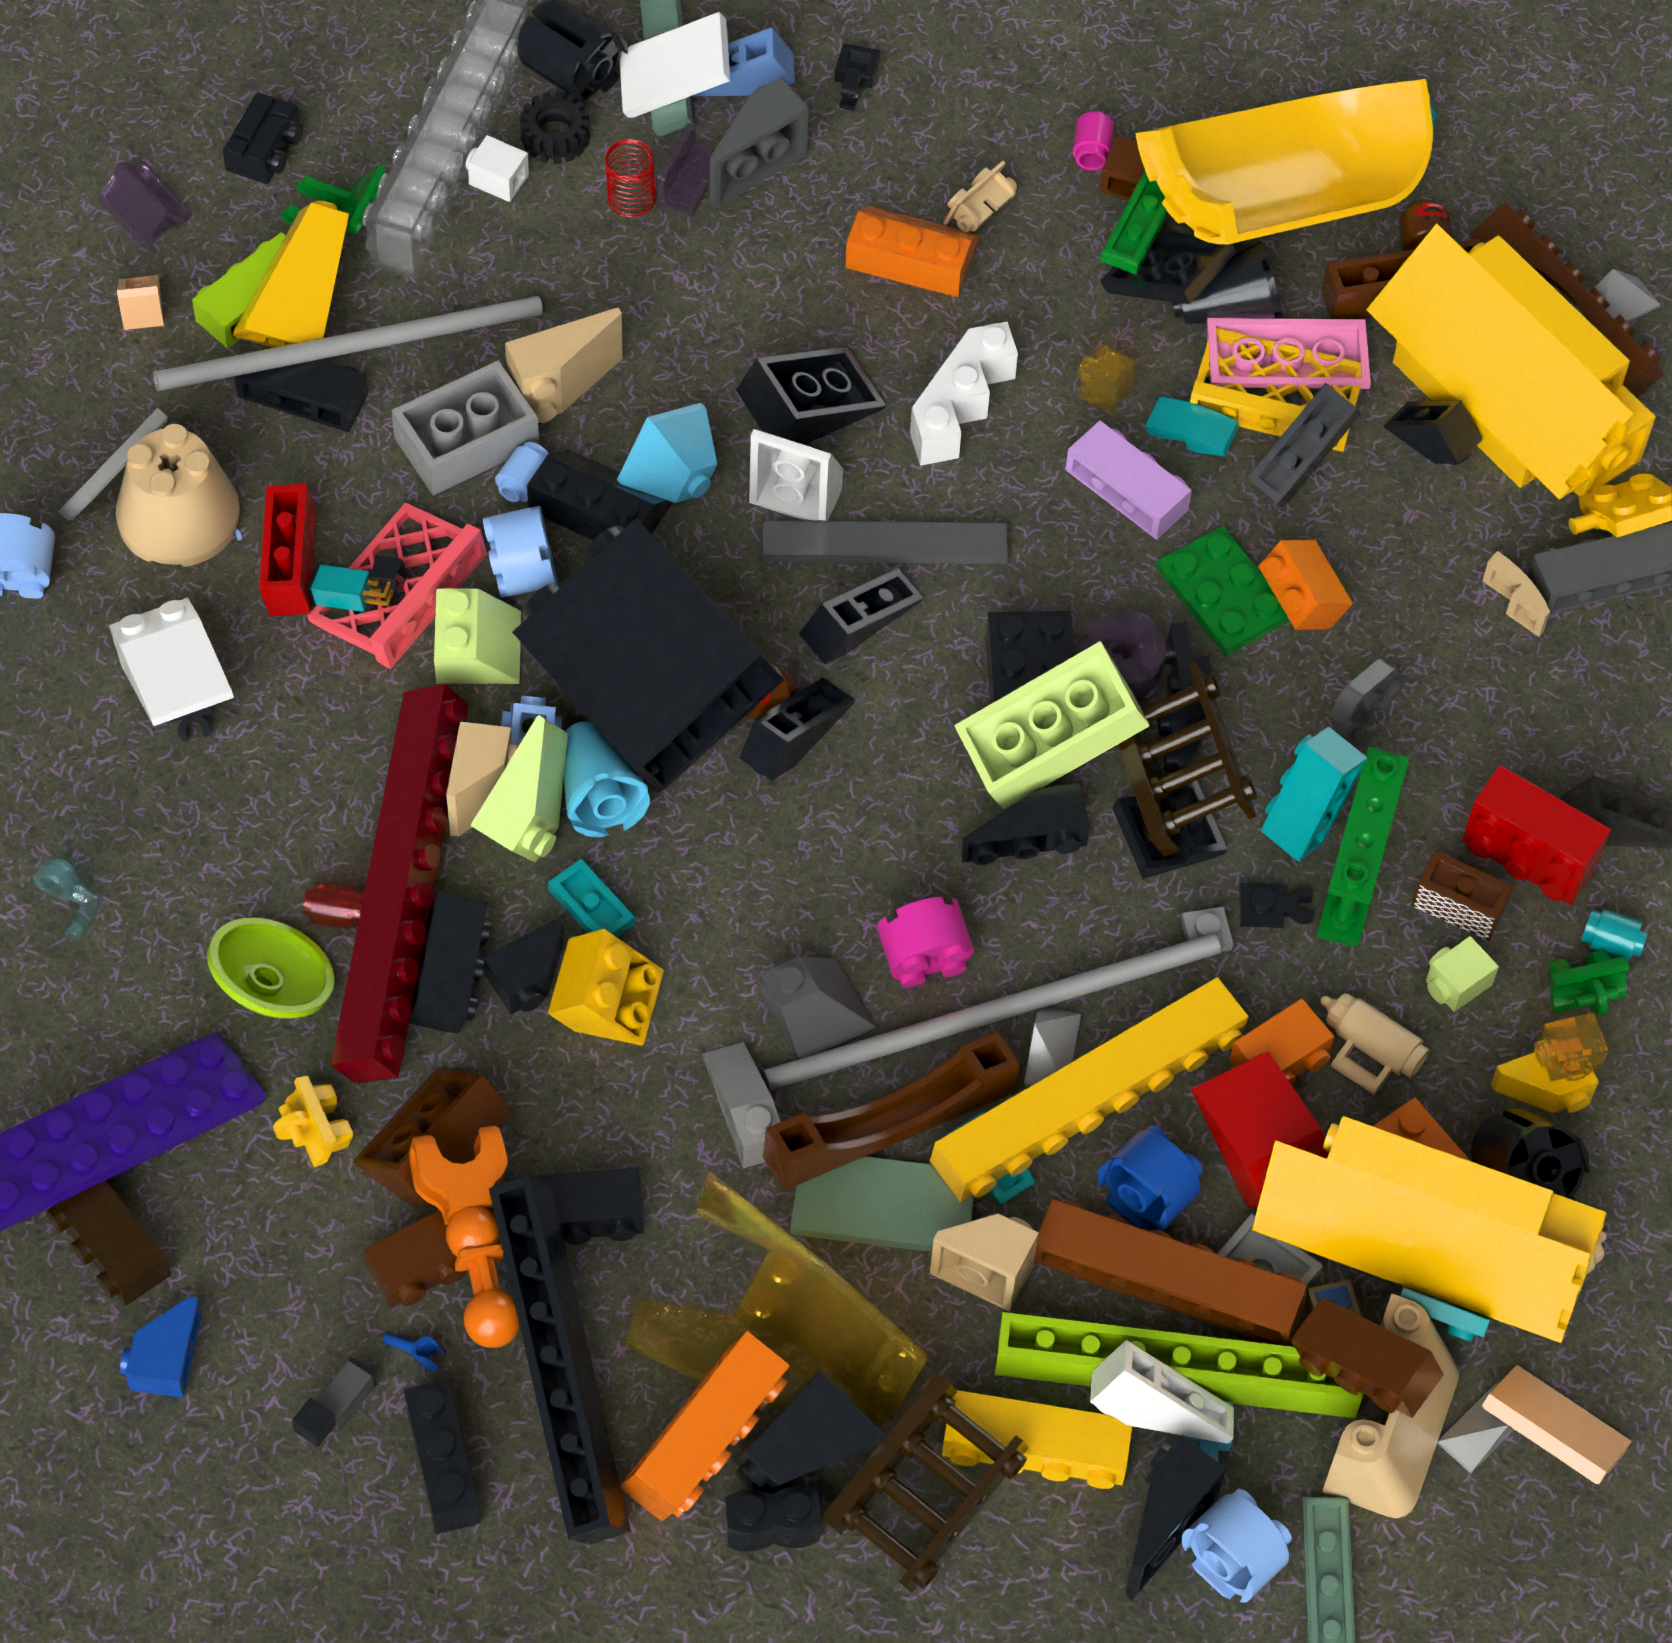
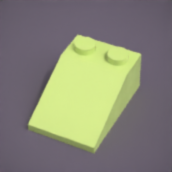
M537 715L470 826L512 852L535 863L540 857H545L555 844L556 836L554 834L559 827L568 733Z

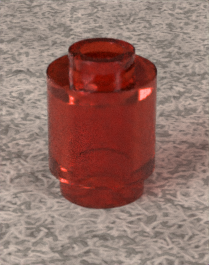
M316 881L314 890L306 889L303 914L310 915V924L351 930L352 926H358L364 892H358L357 887Z

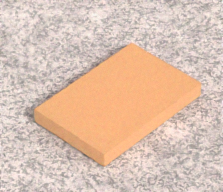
M1518 1365L1489 1393L1482 1405L1485 1410L1595 1484H1600L1632 1443L1630 1439Z

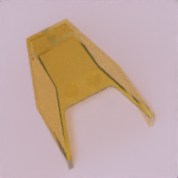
M708 1171L694 1214L768 1249V1252L733 1312L723 1314L638 1300L623 1345L702 1382L727 1348L743 1333L749 1331L790 1365L782 1375L787 1384L774 1401L766 1406L781 1408L806 1380L821 1372L872 1422L879 1426L888 1427L926 1363L928 1354L823 1260L711 1171Z

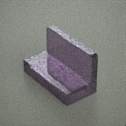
M687 123L657 178L658 204L692 217L710 187V157L715 150L696 143L695 124Z
M119 163L98 197V202L143 247L152 245L164 224L183 225L192 215V212L145 165Z

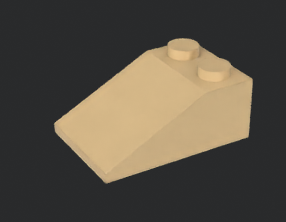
M619 307L505 343L507 373L537 415L538 423L548 422L557 414L564 412L623 359L622 313Z

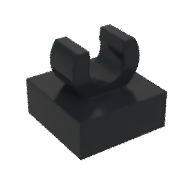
M211 706L170 720V723L181 721L177 729L181 741H187L186 726L192 722H196L202 727L204 737L209 736V723L201 716L212 714Z

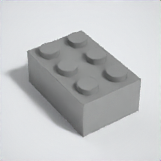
M499 360L391 410L394 438L433 496L506 462L518 446H523L525 442L539 444L538 417Z

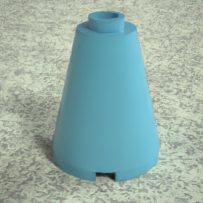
M578 722L571 725L565 731L568 733L564 769L568 819L577 832L589 837L607 836L609 834L604 828L622 823L624 831L629 829L645 815L650 805L648 787L645 781L634 771L592 722Z

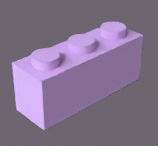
M1101 420L1068 448L1065 470L1156 540L1188 511L1192 490L1187 486L1186 482L1179 476L1170 474L1158 465L1149 453L1141 452L1129 443L1120 431L1111 429Z

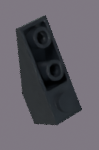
M1080 783L1039 788L965 836L962 842V863L973 861L977 865H987L996 861L997 858L1015 856L1018 859H1030L1038 855L1039 852L1056 850L1061 854H1068L1077 851L1082 846H1087L1090 826Z

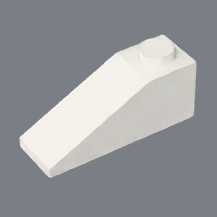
M1127 1340L1092 1371L1090 1403L1094 1404L1104 1414L1111 1415L1126 1425L1228 1444L1233 1439L1234 1407Z

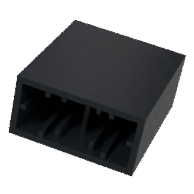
M635 519L625 529L620 526H614L600 533L585 551L584 560L587 564L563 586L560 583H551L539 589L528 600L523 609V617L526 620L512 633L634 771L655 790L661 792L784 679L648 530Z

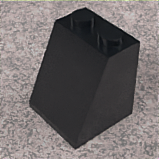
M818 1372L802 1384L737 1454L733 1461L739 1466L736 1474L746 1485L753 1490L761 1487L767 1492L882 1443L887 1435L821 1372Z

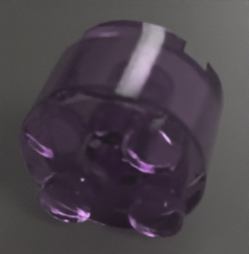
M1141 612L1133 614L1117 613L1093 621L1087 629L1082 651L1101 641L1138 704L1141 705L1147 702L1158 689L1162 680L1166 658V643L1163 635L1152 623L1151 618Z

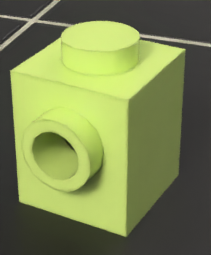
M1469 936L1452 949L1444 947L1431 958L1429 962L1430 969L1426 979L1427 987L1431 996L1438 1003H1446L1455 1012L1493 985L1499 966Z

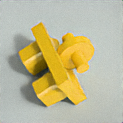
M303 1076L295 1078L294 1084L296 1089L286 1098V1104L279 1107L282 1117L276 1121L273 1130L278 1139H292L295 1147L304 1145L313 1167H317L327 1163L332 1152L347 1148L353 1138V1131L348 1120L340 1119L330 1122L327 1120L325 1114L334 1112L337 1106V1096L332 1085L312 1086L309 1077Z

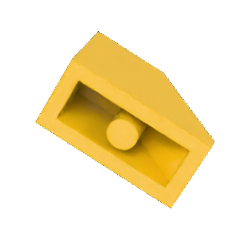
M1576 1038L1498 1065L1491 1085L1494 1091L1545 1111L1555 1113L1567 1109L1569 1113H1573L1590 1104L1599 1081Z

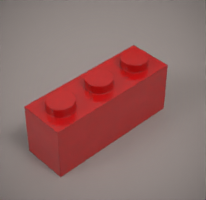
M307 483L266 486L259 590L270 616L311 614V599L307 586L314 569L317 510Z

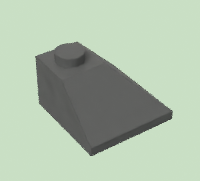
M798 956L761 973L760 997L797 1060L837 1048L877 1029L837 959Z

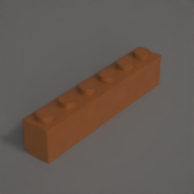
M1052 1199L1039 1230L1035 1263L1268 1344L1290 1346L1291 1339L1294 1336L1306 1304L1307 1285L1301 1283L1290 1274L1282 1272L1274 1274L1257 1268L1254 1263L1246 1259L1235 1258L1232 1260L1217 1255L1207 1246L1201 1244L1188 1245L1173 1240L1170 1235L1160 1230L1151 1229L1146 1231L1134 1227L1119 1216L1108 1215L1105 1217L1090 1212L1085 1206L1074 1201L1063 1203Z

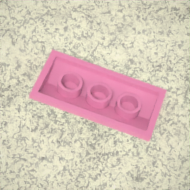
M1207 318V342L1209 338L1210 355L1209 381L1212 385L1224 387L1228 384H1241L1243 388H1268V384H1273L1275 388H1281L1285 385H1296L1295 388H1300V385H1306L1307 388H1322L1327 383L1330 387L1333 385H1338L1339 388L1345 385H1361L1360 389H1370L1371 381L1365 319ZM1216 327L1275 341L1272 355L1266 354L1263 344L1254 338H1242L1234 346L1217 341ZM1249 342L1254 343L1253 346H1259L1258 354L1253 356L1254 360H1246L1239 356L1240 344L1243 343L1246 348L1249 347ZM1282 343L1299 347L1300 356L1295 360H1284L1278 355L1277 348ZM1304 349L1312 350L1316 361L1324 367L1338 364L1343 358L1361 362L1362 378H1355L1356 374L1341 371L1330 374L1331 377H1305L1316 371L1311 364L1303 362ZM1317 352L1337 356L1338 358L1333 361H1326L1321 359ZM1218 354L1222 359L1232 355L1235 356V364L1229 367L1235 376H1225L1221 371L1219 372ZM1278 361L1282 363L1281 371L1267 377L1248 376L1253 373V364L1258 363L1261 369ZM1285 365H1291L1299 377H1289L1284 372Z

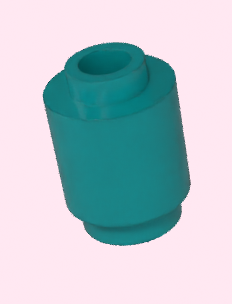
M1592 909L1581 941L1590 944L1589 949L1595 951L1606 950L1612 957L1624 956L1627 962H1629L1631 955L1640 957L1648 933L1640 930L1642 921L1607 909H1603L1602 912Z

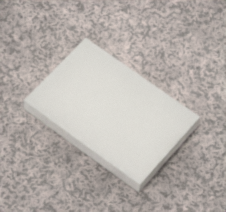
M720 12L627 47L628 54L623 51L621 52L623 113L628 118L642 115L730 81L726 18Z

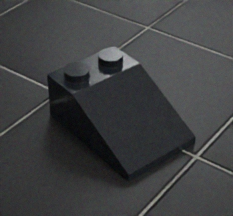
M847 346L756 358L736 389L762 432L803 445L886 408V404Z
M1181 1435L1173 1446L1165 1443L1150 1462L1153 1469L1146 1479L1149 1488L1125 1593L1132 1601L1182 1543L1184 1531L1217 1501L1226 1468L1184 1435Z

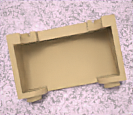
M1391 1294L1380 1326L1430 1350L1444 1375L1413 1418L1396 1410L1394 1413H1389L1385 1425L1364 1419L1353 1421L1347 1425L1340 1438L1322 1493L1332 1497L1349 1498V1503L1387 1517L1400 1518L1412 1512L1419 1498L1458 1383L1459 1370L1423 1307L1414 1301Z

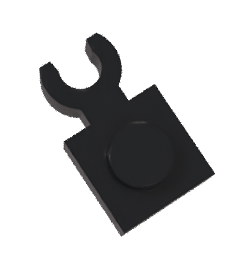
M1240 883V927L1283 928L1284 917H1290L1293 921L1300 924L1311 923L1314 911L1300 910L1297 904L1301 902L1311 903L1313 892L1300 889L1294 891L1291 895H1283V884Z

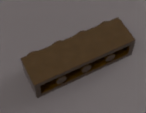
M106 1180L46 1210L49 1220L57 1231L62 1233L67 1229L75 1241L71 1243V1247L85 1266L92 1262L98 1269L100 1274L96 1276V1279L109 1298L118 1295L125 1306H127L171 1276L167 1258Z

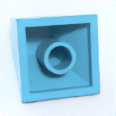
M702 403L647 417L617 481L623 486L674 503L701 497L711 485L710 478L717 466L706 407Z

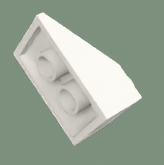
M753 429L750 447L749 503L804 521H828L842 491L843 468L831 453Z
M189 598L168 601L161 605L160 608L142 614H131L124 617L120 622L109 625L121 666L153 726L234 698L203 624Z

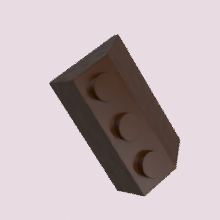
M437 1068L352 1163L406 1203L428 1208L432 1204L426 1202L415 1191L409 1160L412 1138L414 1136L431 1135L435 1138L440 1153L444 1158L452 1163L465 1164L475 1159L473 1145L479 1134V1128L497 1126L501 1132L503 1123L513 1111L482 1074Z

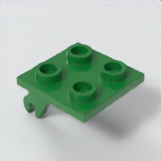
M379 164L346 190L315 180L310 176H305L303 180H299L296 187L303 195L314 197L319 201L333 203L337 206L338 211L349 214L345 238L349 232L352 234L357 233L365 223L367 214L364 213V210L380 194L383 185L379 182L386 168ZM289 205L287 210H283L281 218L287 224L292 225L297 214L302 209Z

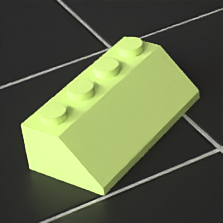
M1099 641L954 726L988 793L1003 809H1006L1035 790L1043 788L1150 725L1102 642Z

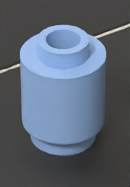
M525 442L523 446H518L495 477L498 491L505 499L511 502H518L519 500L522 502L528 501L527 484L546 456L550 455L547 450L534 442Z

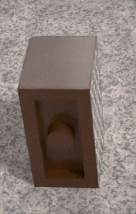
M1435 850L1418 882L1411 906L1490 941L1506 910L1514 886Z

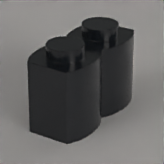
M794 1486L781 1489L773 1494L761 1490H742L727 1496L725 1518L728 1547L738 1551L752 1552L765 1549L772 1544L785 1548H803L820 1541L821 1532L819 1491L809 1487Z

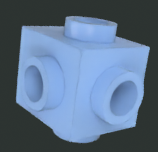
M521 696L520 704L512 703L510 712H502L501 726L511 727L512 744L520 745L526 735L522 730L524 720L528 718L535 720L537 715L561 729L562 717L555 716L556 707L546 706V698Z

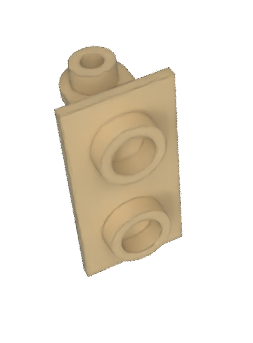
M1000 162L991 171L987 167L984 168L971 183L973 186L971 189L966 191L962 188L951 198L947 204L951 210L943 222L945 225L955 219L957 220L958 227L963 232L976 231L993 214V211L985 202L997 212L1015 196L1016 182L1012 178H1005L1000 173L1005 162Z

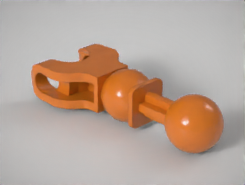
M497 1126L479 1128V1134L473 1145L475 1159L465 1164L452 1163L444 1158L433 1136H414L409 1149V1160L415 1191L426 1202L435 1205L442 1212L445 1225L447 1224L446 1242L452 1254L457 1257L454 1264L455 1270L469 1271L474 1297L468 1302L464 1311L463 1322L468 1336L480 1346L487 1348L505 1346L517 1336L520 1325L514 1298L500 1290L495 1266L500 1264L503 1250L495 1214L491 1212L493 1206L489 1188L500 1184L508 1164L500 1129Z

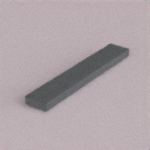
M763 520L762 562L1007 564L1008 560L1007 523Z

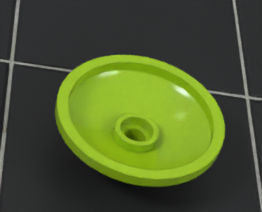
M264 918L233 920L216 931L208 946V966L217 984L232 1000L257 1014L281 1019L305 1017L320 1010L327 1003L334 989V971L326 954L308 936L286 924Z

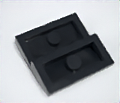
M1196 780L1167 793L1168 798L1164 799L1163 803L1166 810L1170 809L1174 812L1205 797ZM1136 796L1120 798L1112 808L1142 878L1152 877L1210 860L1225 854L1228 850L1212 814L1180 827V832L1174 835L1179 851L1164 857L1150 840Z

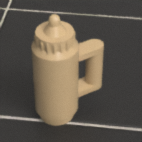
M1346 993L1341 995L1339 999H1331L1328 996L1321 998V1004L1328 1011L1327 1024L1335 1029L1338 1036L1347 1041L1333 1060L1331 1067L1372 1095L1378 1092L1392 1072L1398 1076L1404 1074L1411 1079L1424 1064L1430 1049L1422 1045L1423 1040L1361 998L1355 999ZM1354 1047L1384 1066L1378 1077L1347 1057Z

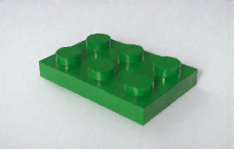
M1224 526L1156 561L1155 569L1225 657L1290 622L1263 574Z

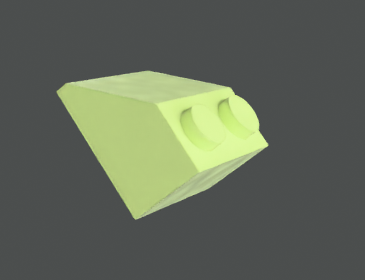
M436 588L434 645L436 684H520L521 642L512 632L521 624V611L480 589Z

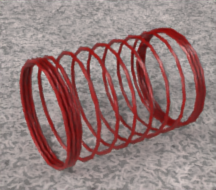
M633 139L621 140L614 143L605 155L608 204L614 212L621 216L639 217L648 213L656 201L653 152L648 145L641 141ZM632 143L641 145L642 147L646 148L649 152L647 153L642 149L634 147L623 148L621 150L614 152L608 159L610 153L615 148L624 144ZM627 149L641 150L649 156V158H647L644 155L638 153H625L615 157L609 163L610 159L616 153ZM629 154L640 155L650 162L649 164L642 159L628 158L616 162L610 168L615 159ZM632 159L642 161L649 166L647 168L640 164L630 163L623 164L613 171L611 170L616 164ZM626 165H637L647 169L643 171L632 168L615 173L617 169ZM629 170H636V171H642V172H643V173H641V174H639V175H638V174H627V175H623V176H622V175H618L619 173H622V172H624V171H629ZM621 182L627 184L639 182L644 183L643 185H640L638 187H624L618 185ZM617 185L618 187L626 189H636L644 185H647V187L644 190L631 193L620 191L617 188H615V186ZM614 188L618 192L625 194H638L650 188L646 194L636 198L620 196L612 189ZM652 191L650 196L638 203L622 202L612 195L614 193L624 199H639ZM652 196L651 200L646 205L641 206L639 208L622 207L615 203L612 199L614 198L620 203L632 205L645 202ZM653 200L652 204L646 210L639 213L631 214L621 212L612 204L614 203L615 205L623 209L636 210L647 206Z

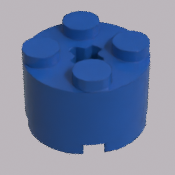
M1151 1125L1145 1131L1134 1133L1099 1168L1097 1181L1100 1188L1106 1184L1111 1194L1106 1199L1110 1207L1133 1226L1143 1230L1153 1227L1156 1230L1164 1231L1198 1197L1200 1192L1198 1176L1202 1173L1203 1169L1193 1155L1183 1153L1175 1144L1168 1140L1166 1134L1160 1128Z

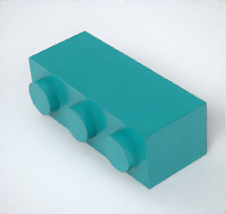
M1327 727L1314 737L1311 734L1307 735L1298 744L1294 751L1297 759L1281 777L1279 783L1283 787L1280 793L1270 801L1265 810L1268 817L1261 832L1298 862L1313 853L1325 842L1367 760L1364 754L1330 727Z

